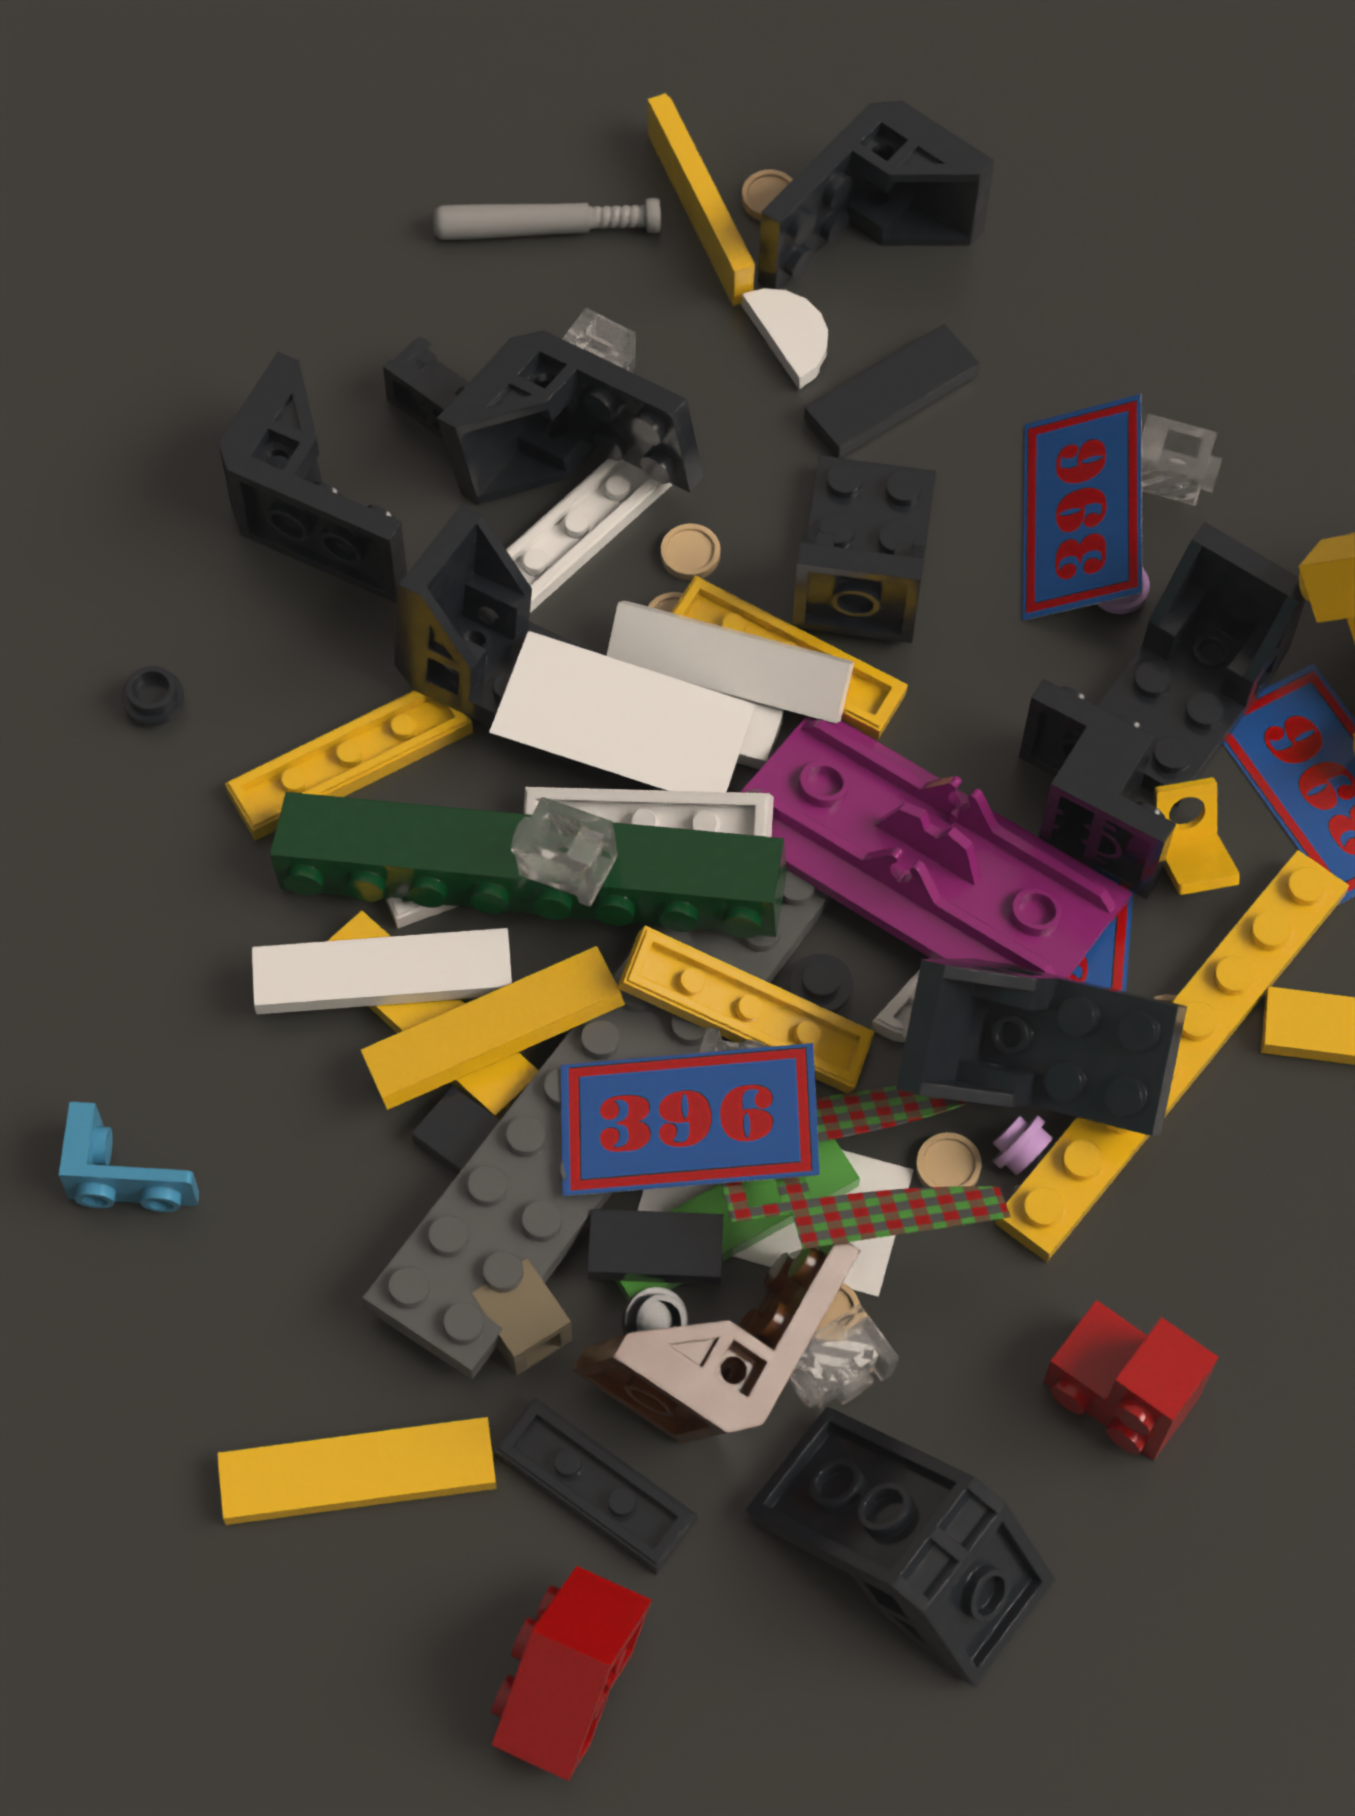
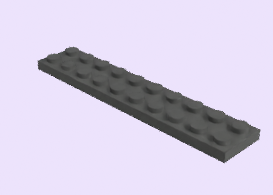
M787 870L776 937L757 935L752 938H738L726 932L693 929L688 932H676L656 925H652L650 928L771 983L833 901V898ZM629 956L613 975L617 985ZM620 990L624 1006L578 1025L569 1031L362 1297L363 1308L473 1380L500 1344L499 1334L503 1328L485 1315L471 1292L484 1284L500 1293L514 1290L523 1279L522 1261L526 1258L529 1259L544 1283H546L590 1224L591 1209H601L613 1193L562 1196V1177L566 1182L567 1179L562 1160L561 1065L715 1052L721 1050L727 1042V1038Z

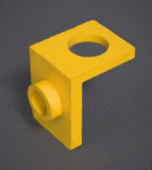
M1210 777L1155 787L1154 807L1159 809L1168 820H1170L1169 813L1172 806L1179 800L1194 797L1202 801V810L1193 821L1185 824L1176 823L1163 866L1178 894L1185 895L1239 885L1240 873L1217 834L1216 780Z

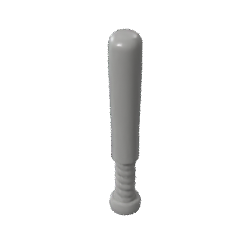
M648 198L645 200V204L641 206L615 205L613 207L589 206V203L441 205L433 213L434 233L440 240H473L590 233V229H613L616 227H646L647 233H659L661 231L660 200L658 198Z

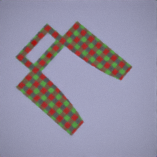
M896 1086L817 1097L818 1142L905 1124L964 1106L966 1102L920 1096L897 1090ZM805 1176L775 1179L781 1202L749 1207L742 1182L721 1183L732 1222L792 1214L802 1249L1011 1218L1000 1188L994 1186L892 1189L812 1199Z

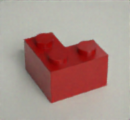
M1096 1300L1051 1359L1043 1382L1051 1387V1395L1064 1408L1078 1415L1086 1412L1106 1426L1108 1437L1120 1448L1134 1455L1142 1452L1154 1461L1198 1401L1219 1357L1163 1317L1160 1318L1147 1336Z
M579 1566L574 1568L561 1589L551 1584L539 1605L535 1619L528 1617L525 1620L514 1643L511 1657L521 1662L515 1677L510 1674L506 1676L493 1703L491 1714L501 1719L491 1746L569 1781L592 1743L611 1688L633 1654L652 1599Z

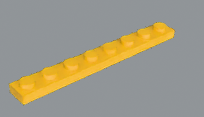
M1297 850L1172 1001V1003L1187 1006L1165 1117L1266 994L1268 986L1271 987L1345 897L1350 885L1301 851ZM1077 1117L1007 1201L1006 1205L1011 1218L997 1219L995 1224L1047 1263L1149 1138V1135Z

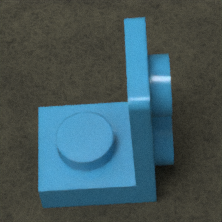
M69 1101L59 1168V1177L68 1199H75L78 1204L90 1208H109L115 1202L140 1203L144 1208L156 1212H174L180 1209V1205H198L199 1190L194 1174L191 1171L108 1166L112 1154V1128L104 1127L96 1103Z

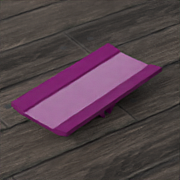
M810 716L804 718L740 792L770 793L774 797L771 837L784 838L786 867L789 872L931 959L976 958L1007 963L1069 978L1110 922L1115 919L1129 902L1132 895L1130 891L992 810L980 789H974L970 796L957 789L962 782L960 777L951 776L940 779L842 720L838 723H832Z

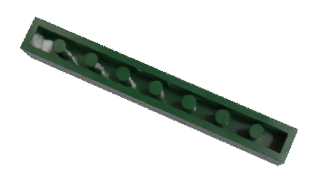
M286 792L270 851V858L280 889L290 890L304 896H314L319 893L352 896L355 899L366 902L391 899L390 897L402 899V901H412L417 905L427 908H437L442 905L471 907L489 914H499L504 911L533 913L551 920L574 917L600 920L613 926H625L630 923L663 926L676 932H688L693 929L726 932L738 938H752L757 935L777 936L787 876L784 838L610 822V828L605 822L596 821L612 835V842L588 820L580 819L606 842L604 843L592 837L572 818L565 819L583 835L573 832L557 817L292 792ZM549 817L560 827L550 824Z

